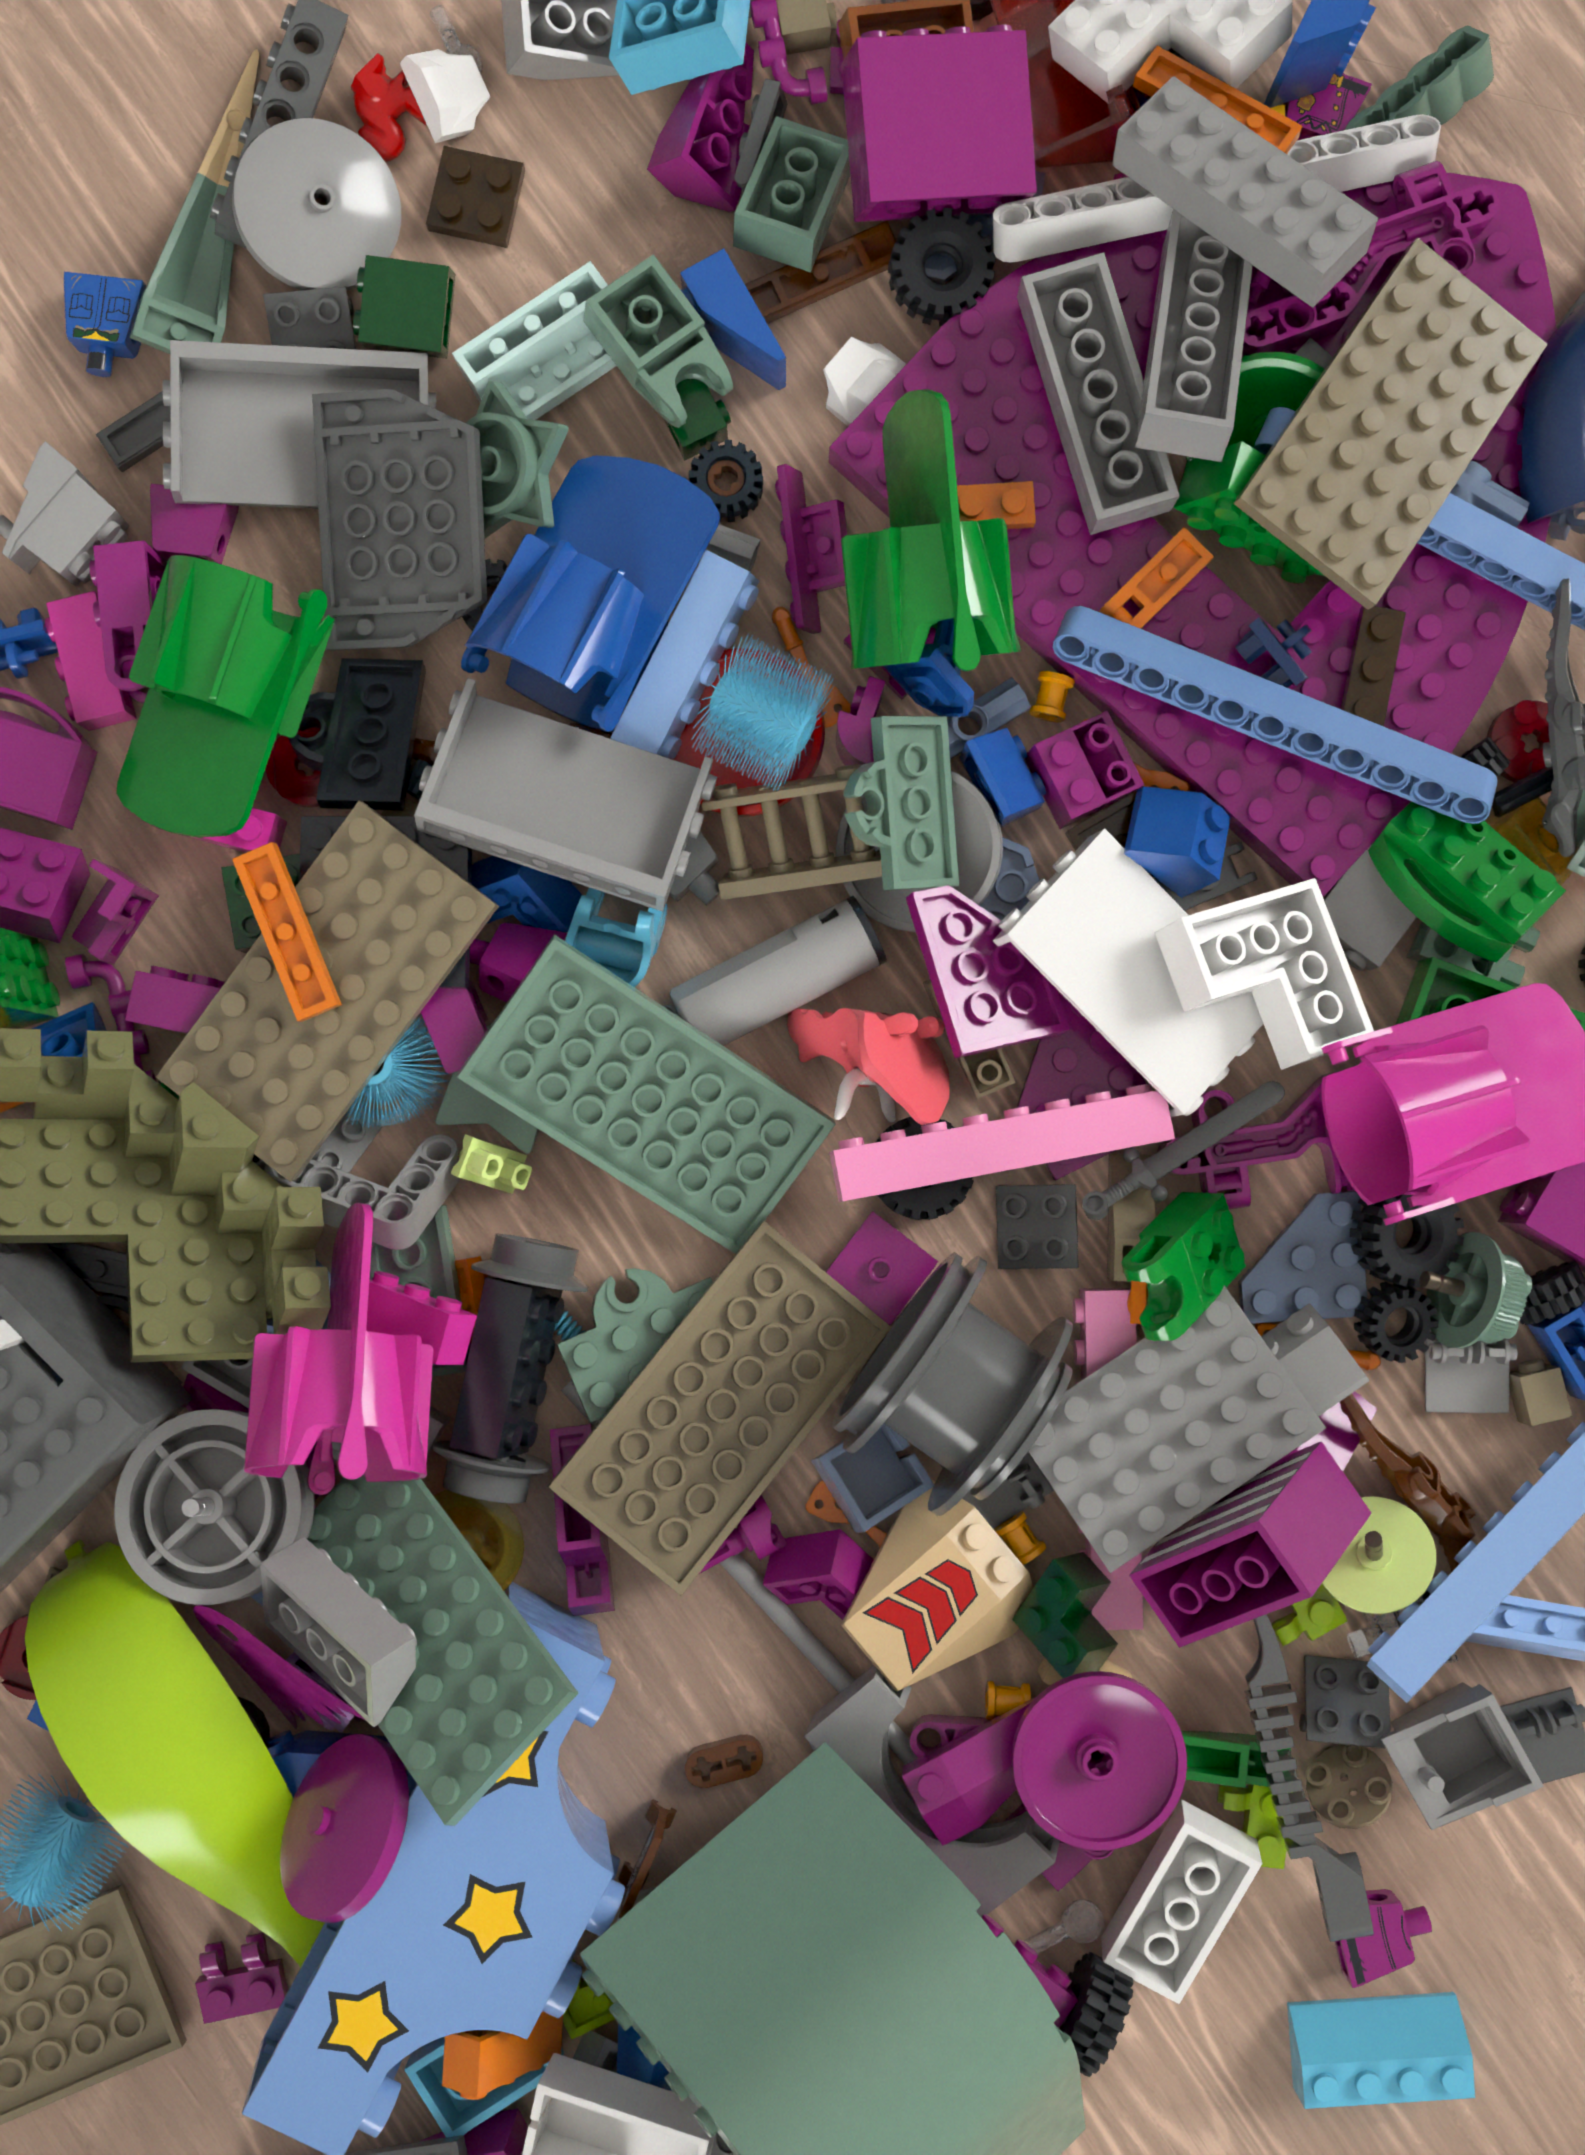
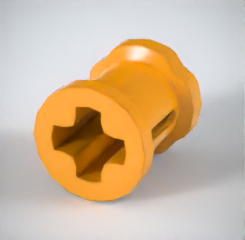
M1039 672L1037 680L1041 684L1036 703L1031 706L1029 714L1045 721L1062 723L1066 719V713L1063 710L1068 690L1074 687L1075 680L1067 675L1056 672Z
M1021 1511L994 1528V1531L1003 1539L1019 1561L1025 1565L1043 1553L1047 1546L1044 1541H1038L1025 1521L1027 1516Z
M987 1681L985 1688V1719L992 1720L994 1716H1000L1031 1700L1030 1684L1022 1683L1021 1687L995 1685L994 1681Z

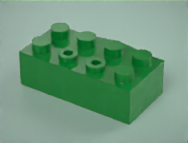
M1241 441L1226 447L1221 462L1200 458L1187 461L1178 490L1179 498L1174 508L1188 516V525L1199 530L1211 529L1220 534L1219 542L1222 545L1230 548L1242 547L1251 552L1250 560L1262 566L1274 565L1282 570L1281 578L1287 582L1300 584L1305 582L1307 576L1314 574L1324 576L1233 504L1266 455Z
M1414 802L1406 806L1387 824L1368 850L1377 871L1385 883L1417 918L1460 948L1496 963L1566 892L1557 883L1553 874L1540 869L1485 821L1472 824L1461 822Z

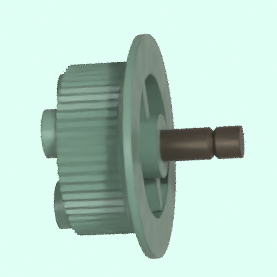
M1467 1232L1460 1235L1464 1237L1463 1246L1456 1244L1454 1252L1460 1255L1456 1263L1451 1261L1446 1263L1450 1271L1445 1276L1430 1271H1423L1420 1275V1286L1427 1288L1426 1296L1432 1301L1430 1304L1436 1307L1438 1313L1431 1316L1439 1320L1438 1328H1430L1432 1333L1436 1334L1435 1338L1440 1343L1456 1349L1471 1346L1477 1341L1496 1343V1341L1499 1342L1503 1338L1510 1339L1514 1337L1518 1330V1322L1526 1306V1298L1532 1289L1531 1277L1525 1274L1524 1268H1522V1265L1515 1257L1503 1254L1498 1244L1490 1236L1479 1232Z

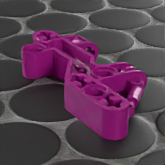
M1433 161L1397 174L1393 179V194L1399 212L1377 221L1367 253L1313 308L1295 295L1258 308L1257 300L1261 292H1266L1271 278L1257 269L1250 285L1253 290L1248 300L1242 357L1262 352H1283L1305 344L1310 337L1316 340L1340 330L1375 276L1382 271L1394 268L1407 247L1417 237L1443 259L1451 260L1455 263L1457 270L1466 276L1476 259L1471 239L1481 235L1499 211L1501 203L1498 193L1494 188L1485 184L1473 185L1455 192L1440 161ZM1285 317H1295L1301 323V327H1291L1285 321ZM1263 335L1260 341H1258L1257 337Z
M1336 1072L1321 1075L1275 1122L1238 1128L1199 1153V1158L1188 1160L1169 1174L1187 1175L1198 1173L1201 1193H1217L1222 1190L1234 1189L1233 1192L1224 1193L1229 1210L1249 1207L1251 1205L1248 1165L1295 1159L1300 1157L1313 1144H1316L1322 1152L1327 1183L1331 1193L1339 1194L1343 1186L1348 1191L1354 1190L1333 1150L1322 1106V1078ZM1222 1090L1205 1091L1201 1095L1204 1098L1203 1103L1191 1114L1193 1129L1209 1119L1204 1112V1105L1209 1098L1217 1099L1221 1103L1222 1110L1235 1103L1234 1099ZM1175 1137V1139L1164 1141L1159 1145L1157 1152L1165 1148L1175 1140L1179 1139L1180 1137Z

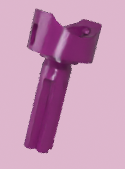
M762 1495L755 1501L737 1524V1528H734L700 1573L731 1556H736L743 1552L746 1547H748L750 1552L754 1550L760 1561L787 1545L777 1525L771 1523L772 1513Z

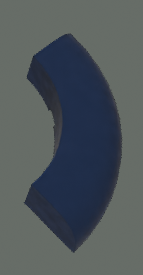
M1585 302L1576 307L1562 326L1550 337L1547 346L1540 355L1541 360L1535 375L1529 378L1521 407L1525 409L1523 429L1518 432L1517 445H1522V469L1518 471L1521 498L1529 502L1526 512L1528 523L1585 506Z

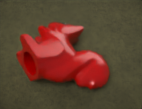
M377 53L355 75L351 84V90L354 93L353 99L356 113L364 124L358 130L359 136L366 140L385 162L397 158L405 148V133L396 121L400 115L408 112L427 126L410 86H407L408 81L403 70L394 78H390L386 74L383 56Z

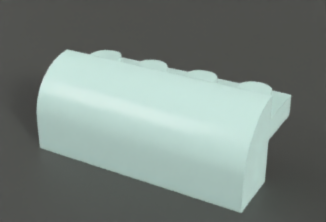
M591 261L452 353L461 373L480 403L488 382H500L505 385L527 419L536 420L617 366L583 322L586 300L608 286Z

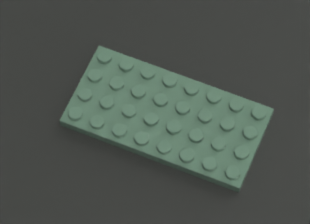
M553 935L457 1075V1078L735 1254L758 1226L766 1220L836 1125L833 1118L556 935Z
M364 1474L355 1480H348L343 1477L314 1509L313 1523L307 1540L317 1549H324L339 1569L344 1573L352 1574L360 1588L370 1597H376L381 1600L391 1616L399 1623H406L413 1630L417 1639V1645L415 1646L416 1668L378 1726L444 1825L455 1826L578 1695V1691L421 1479L396 1482H367Z

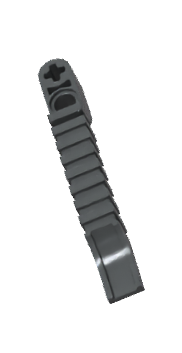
M1267 1614L1253 1619L1258 1635L1259 1648L1255 1663L1245 1675L1248 1690L1244 1691L1250 1710L1254 1709V1711L1250 1712L1251 1722L1255 1730L1259 1731L1255 1733L1256 1742L1262 1753L1260 1754L1262 1765L1268 1774L1266 1775L1269 1790L1273 1795L1271 1799L1273 1808L1278 1816L1276 1817L1278 1828L1284 1838L1285 1847L1290 1859L1304 1857L1312 1859L1329 1941L1334 1942L1373 1936L1372 1919L1358 1855L1356 1852L1339 1854L1315 1837L1314 1833L1323 1832L1321 1821L1317 1820L1316 1811H1311L1310 1801L1305 1798L1302 1782L1297 1778L1295 1770L1297 1769L1296 1759L1291 1756L1290 1749H1287L1294 1747L1293 1736H1289L1288 1728L1272 1730L1273 1728L1294 1725L1293 1714L1289 1713L1288 1706L1266 1709V1707L1296 1703L1297 1697L1296 1692L1291 1689V1684L1261 1688V1686L1289 1682L1277 1637Z

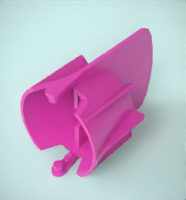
M1533 983L1391 1027L1344 1039L1321 1048L1323 1054L1329 1055L1332 1065H1336L1349 1060L1345 1048L1359 1044V1046L1352 1049L1355 1058L1361 1057L1359 1059L1362 1062L1322 1078V1106L1327 1131L1339 1164L1351 1186L1367 1205L1399 1195H1413L1407 1198L1410 1208L1419 1207L1404 1212L1400 1200L1383 1205L1387 1218L1383 1219L1385 1226L1585 1162V1032L1562 996L1547 984Z
M355 1203L350 1206L338 1229L332 1254L330 1280L331 1308L328 1313L327 1329L310 1330L293 1326L289 1327L288 1333L285 1335L259 1333L254 1338L244 1472L282 1478L289 1465H304L314 1447L307 1484L312 1493L325 1495L332 1490L335 1484L332 1442H339L342 1444L337 1462L338 1470L348 1480H355L363 1474L367 1482L410 1481L426 1478L427 1476L426 1465L433 1347L429 1344H421V1337L415 1334L390 1335L366 1331L373 1233V1211L371 1205Z

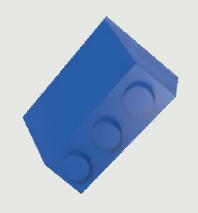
M1311 0L1285 54L1264 105L1271 108L1326 90L1333 74L1341 77L1376 9L1375 6L1369 4L1370 0Z

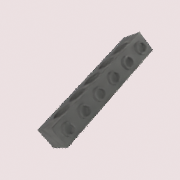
M298 0L296 6L288 3L280 27L286 30L282 44L274 41L266 64V66L272 68L268 82L260 79L252 104L257 105L258 109L253 120L248 117L245 118L238 142L244 144L239 158L234 155L231 156L224 176V180L230 182L225 196L217 194L210 213V218L216 220V236L247 249L237 230L232 209V187L240 160L250 144L261 133L271 128L267 123L269 118L279 117L284 121L314 117L345 34L348 14L319 0ZM299 42H307L316 51L311 54H305L299 51L295 45ZM291 79L298 82L302 89L291 92L286 90L281 82Z

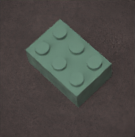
M776 116L734 214L733 247L811 272L850 178L848 140Z

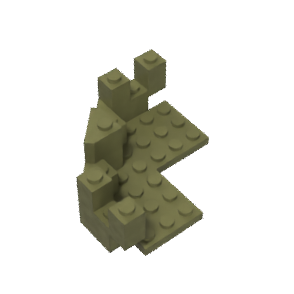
M0 1028V1102H33V1119H0V1243L126 1242L131 1362L253 1359L255 1336L259 1333H267L266 1318H273L274 1334L285 1335L288 1333L289 1327L293 1326L310 1330L322 1329L330 1311L331 1303L328 1267H316L315 1248L324 1228L321 1187H283L252 1161L260 1136L194 1082L180 1092L178 1100L134 1064L132 1032L87 1030L83 1056L64 1057L41 1056V1029Z

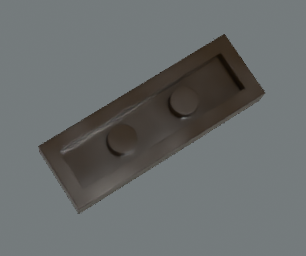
M1364 606L1360 608L1341 710L1384 727L1406 612L1374 606L1369 610Z

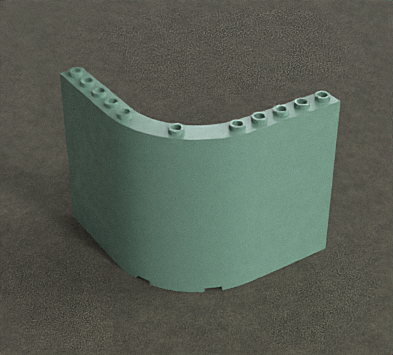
M826 1742L819 1746L580 1953L587 1968L582 1976L591 1990L598 1997L604 1992L614 2003L609 2007V2010L616 2021L625 2031L631 2026L641 2037L636 2043L653 2066L659 2060L669 2071V2074L664 2078L673 2092L681 2101L687 2096L690 2097L698 2107V2110L693 2114L705 2132L711 2138L718 2133L734 2155H1061L1086 2129L1080 2066L1071 2037L1065 2032L1063 2033L1054 2024V2021L1060 2015L1031 1968L1004 1932H1001L996 1937L989 1929V1926L977 1913L981 1903L960 1879Z

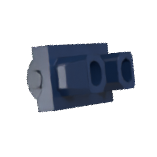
M1258 617L1248 625L1251 630L1235 646L1237 651L1248 664H1251L1267 650L1277 662L1276 665L1260 677L1286 688L1290 687L1293 683L1295 686H1298L1308 678L1288 653V650L1293 648L1301 660L1312 653L1303 641V638L1312 631L1307 624L1295 631L1287 619L1276 626L1286 639L1282 643L1262 618Z

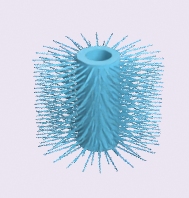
M750 638L748 644L745 645L744 642L738 656L739 643L730 670L734 651L733 646L727 673L725 655L724 675L720 678L718 671L720 681L716 687L711 685L715 688L712 696L704 698H711L710 704L704 708L706 709L709 706V710L704 716L709 711L710 713L701 724V726H704L699 736L701 735V740L707 729L708 732L700 747H703L708 736L709 739L705 747L709 750L712 741L717 735L718 738L720 737V740L715 746V751L723 738L721 746L715 756H718L722 745L724 744V748L721 754H723L730 740L723 754L722 761L731 744L733 747L735 746V749L731 754L730 760L734 756L737 747L740 751L736 763H738L745 749L738 764L740 765L747 753L748 756L750 755L746 764L747 767L753 756L751 764L746 771L748 773L755 760L752 772L760 758L757 765L758 768L761 764L759 772L764 764L763 772L768 766L762 782L768 771L770 770L769 778L775 767L772 775L773 777L776 773L773 785L779 773L780 779L784 772L783 780L790 764L789 773L794 760L792 776L797 754H799V768L801 751L804 748L806 754L805 746L809 739L813 740L810 737L813 730L818 728L815 727V724L819 719L816 716L820 711L818 713L817 711L827 698L826 696L822 701L824 693L820 699L824 689L822 691L821 689L825 679L819 687L820 679L814 690L818 677L812 685L815 678L814 675L809 684L812 676L811 673L805 684L803 677L807 668L799 682L800 674L796 678L798 670L793 676L795 668L788 678L795 664L794 661L788 673L786 674L787 666L781 677L783 669L787 664L786 660L780 671L785 659L784 657L777 671L776 668L779 661H777L773 671L775 661L771 667L770 661L765 670L766 664L771 657L769 655L763 666L765 658L770 651L769 647L761 664L760 661L763 658L762 656L768 643L762 653L760 649L758 656L754 660L761 643L759 646L757 645V648H753L747 659L753 645L751 642L749 650L743 659L744 653L751 641ZM744 645H745L744 652H743V654H742V656H741V658H740V660H739V657H740L741 652H742V650H743V647H744ZM755 651V654L753 655V657H752V659H751V661H750V663H749V659H750L752 653ZM760 653H761L760 659H759L758 663L756 664L757 659H758V657H759V655H760ZM714 731H715V734H714V736H713L711 742L709 743V740H710L712 734H713Z
M423 1018L419 1023L418 1019L414 1024H411L405 1035L385 1059L383 1069L379 1067L360 1093L361 1096L356 1098L351 1108H354V1106L356 1108L353 1114L354 1120L357 1118V1110L359 1109L358 1114L361 1117L360 1113L364 1107L362 1111L363 1124L365 1123L366 1113L368 1115L367 1123H370V1118L372 1122V1117L373 1122L374 1117L376 1121L377 1116L378 1125L380 1120L381 1126L382 1118V1125L384 1120V1125L387 1126V1120L389 1124L390 1117L391 1125L392 1117L394 1120L395 1116L396 1120L397 1115L399 1117L398 1123L400 1120L403 1123L406 1120L404 1118L405 1115L410 1121L409 1116L411 1117L408 1109L412 1108L414 1110L416 1108L418 1110L415 1104L421 1109L415 1096L419 1100H421L419 1096L422 1099H432V1096L423 1090L435 1091L429 1086L438 1082L441 1078L433 1075H447L448 1073L414 1067H443V1065L413 1063L414 1061L440 1059H414L438 1053L437 1050L425 1051L435 1047L432 1038L429 1037L430 1034L427 1031L428 1029H426L427 1027L418 1030L425 1023ZM423 1021V1023L414 1031V1029ZM396 1097H397V1099H398V1101H399L400 1108H399V1106H398V1104H397V1102H396ZM373 1100V1108L370 1114V1107ZM386 1101L388 1104V1115L386 1110ZM390 1101L392 1103L393 1114L390 1108ZM375 1102H376L377 1107H376V1110H375V1113H374V1107H375ZM379 1102H380V1107H381V1109H380V1115H379V1113H378ZM383 1102H384V1106H385V1113H384V1115H383V1110H382V1104H383Z
M28 1781L26 1783L35 1788L42 1796L20 1785L19 1787L27 1790L37 1799L26 1796L20 1790L17 1791V1794L25 1796L33 1804L25 1802L16 1796L13 1798L22 1801L20 1803L26 1804L30 1809L19 1806L12 1800L9 1801L15 1804L13 1806L19 1807L27 1813L18 1812L12 1807L9 1809L18 1813L25 1820L19 1819L12 1814L10 1815L6 1811L2 1812L20 1823L16 1824L11 1819L2 1818L6 1820L4 1822L11 1823L18 1830L7 1827L2 1822L0 1823V1826L8 1828L9 1832L16 1835L14 1836L2 1829L0 1830V1832L4 1833L3 1835H7L11 1839H5L2 1835L0 1837L9 1845H4L3 1842L0 1843V1847L6 1850H0L2 1855L0 1856V1871H2L0 1876L5 1877H0V1882L4 1883V1885H0V1888L4 1887L5 1889L0 1891H6L8 1894L0 1899L2 1900L9 1896L14 1899L3 1912L17 1901V1906L19 1903L21 1904L18 1921L23 1905L29 1907L32 1923V1907H35L43 1922L44 1920L37 1907H40L43 1915L45 1912L53 1922L54 1920L44 1910V1907L52 1912L58 1921L59 1919L63 1921L58 1916V1912L62 1913L68 1920H70V1917L64 1914L57 1906L67 1910L71 1916V1913L80 1918L79 1916L81 1915L69 1910L62 1904L66 1903L69 1907L71 1905L77 1910L79 1908L83 1909L82 1906L73 1905L68 1901L72 1899L78 1904L80 1903L85 1906V1903L74 1899L76 1897H72L69 1893L76 1894L78 1897L80 1896L89 1902V1899L83 1897L86 1895L78 1894L72 1887L78 1889L80 1893V1890H82L91 1897L90 1893L95 1891V1888L86 1885L80 1878H84L90 1884L92 1882L99 1887V1884L93 1882L96 1880L88 1879L83 1873L89 1876L92 1875L99 1881L101 1877L93 1875L85 1867L95 1870L100 1875L105 1873L98 1871V1868L93 1867L90 1863H94L106 1871L109 1870L103 1867L105 1865L97 1863L93 1858L104 1861L111 1868L113 1866L111 1862L103 1860L95 1852L105 1855L109 1859L111 1858V1861L115 1858L108 1856L100 1848L111 1851L117 1856L119 1854L113 1852L115 1850L109 1849L103 1843L116 1847L120 1852H125L120 1849L121 1847L114 1845L105 1837L113 1839L124 1846L127 1844L118 1841L117 1838L106 1833L110 1832L121 1836L102 1826L113 1827L112 1825L96 1820L106 1819L101 1818L103 1816L96 1817L95 1814L101 1813L94 1812L92 1809L95 1807L90 1808L86 1805L89 1799L85 1803L82 1802V1799L78 1800L80 1787L77 1799L71 1797L68 1785V1796H65L56 1783L63 1795L60 1797L57 1790L55 1791L48 1783L47 1785L55 1792L56 1796L49 1792L42 1783L39 1785L49 1795L37 1789ZM75 1882L85 1885L91 1892L83 1890ZM50 1907L54 1908L58 1915H56Z

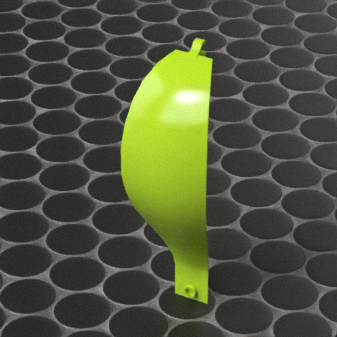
M78 1540L64 1550L68 1560V1567L47 1581L31 1603L25 1632L30 1679L40 1712L62 1759L92 1805L127 1842L163 1870L249 1921L280 1944L301 1968L325 1922L308 1919L297 1913L289 1903L284 1892L280 1869L281 1843L293 1797L280 1771L230 1686L166 1596L152 1589L135 1573L118 1545L107 1541L86 1554L83 1548L85 1544L82 1540Z

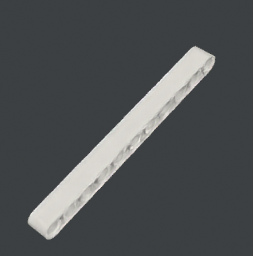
M1423 114L1297 140L1287 155L1340 192L1393 181L1394 176L1435 161L1441 125L1432 116ZM1129 177L1005 203L997 207L993 212L994 254L997 259L1003 262H1019L1167 230L1173 208Z

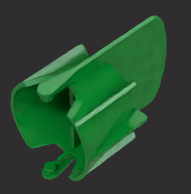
M933 390L909 391L898 399L886 416L882 430L890 527L871 533L846 535L841 539L852 646L851 669L919 662L930 627L937 629L939 621L953 618V661L960 670L970 671L977 667L982 655L1021 651L1014 622L1007 525L1003 518L960 521L949 404L942 393Z
M174 555L168 559L129 674L132 682L148 687L149 690L117 781L116 794L125 808L143 821L172 834L198 838L228 836L243 828L249 819L277 734L288 738H294L297 735L335 619L329 615L321 621L327 609V596L324 591L312 589L309 592H302L298 597V605L302 608L301 616L295 617L273 610V584L265 579L200 558Z

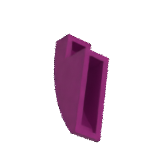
M591 1424L550 1429L553 1479L592 1432ZM554 1492L558 1553L566 1566L568 1608L573 1616L615 1611L608 1536Z

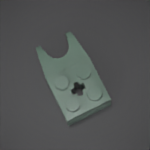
M654 254L586 300L583 322L632 387L672 426L681 427L686 423L688 417L676 389V385L685 379H697L722 396L733 390V382L729 370L705 329L704 320Z

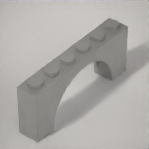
M873 1665L813 1715L804 1737L809 1741L813 1751L826 1742L981 1903L977 1913L981 1917L983 1914L987 1915L1055 1863L1060 1840L1044 1831L1026 1811L1004 1822L983 1824L981 1827L942 1846L922 1817L911 1793L898 1777L889 1753V1726L905 1708L912 1687L908 1686L895 1691Z

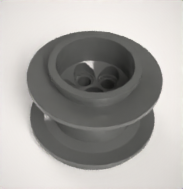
M955 1252L950 1254L936 1268L893 1323L890 1331L879 1343L850 1387L831 1424V1427L838 1432H842L845 1429L848 1430L843 1443V1449L850 1454H854L863 1447L877 1430L885 1424L941 1464L943 1468L934 1484L935 1486L928 1501V1510L936 1516H941L952 1509L969 1491L978 1500L987 1498L1006 1480L1049 1422L1072 1376V1368L1066 1363L1060 1362L1071 1338L1073 1323L1065 1317H1059L1045 1327L1028 1345L969 1303L983 1277L987 1262L980 1256H976L964 1267L961 1265L963 1258Z

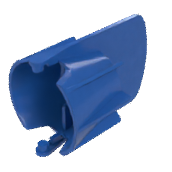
M596 455L580 459L570 468L552 501L554 527H538L534 535L526 534L523 537L469 639L464 644L467 649L462 656L461 667L468 673H474L475 671L484 673L489 666V659L485 657L487 649L508 656L512 659L506 684L511 689L573 722L599 729L603 732H613L668 626L667 620L719 525L721 514L710 496L686 478L662 466L627 457Z

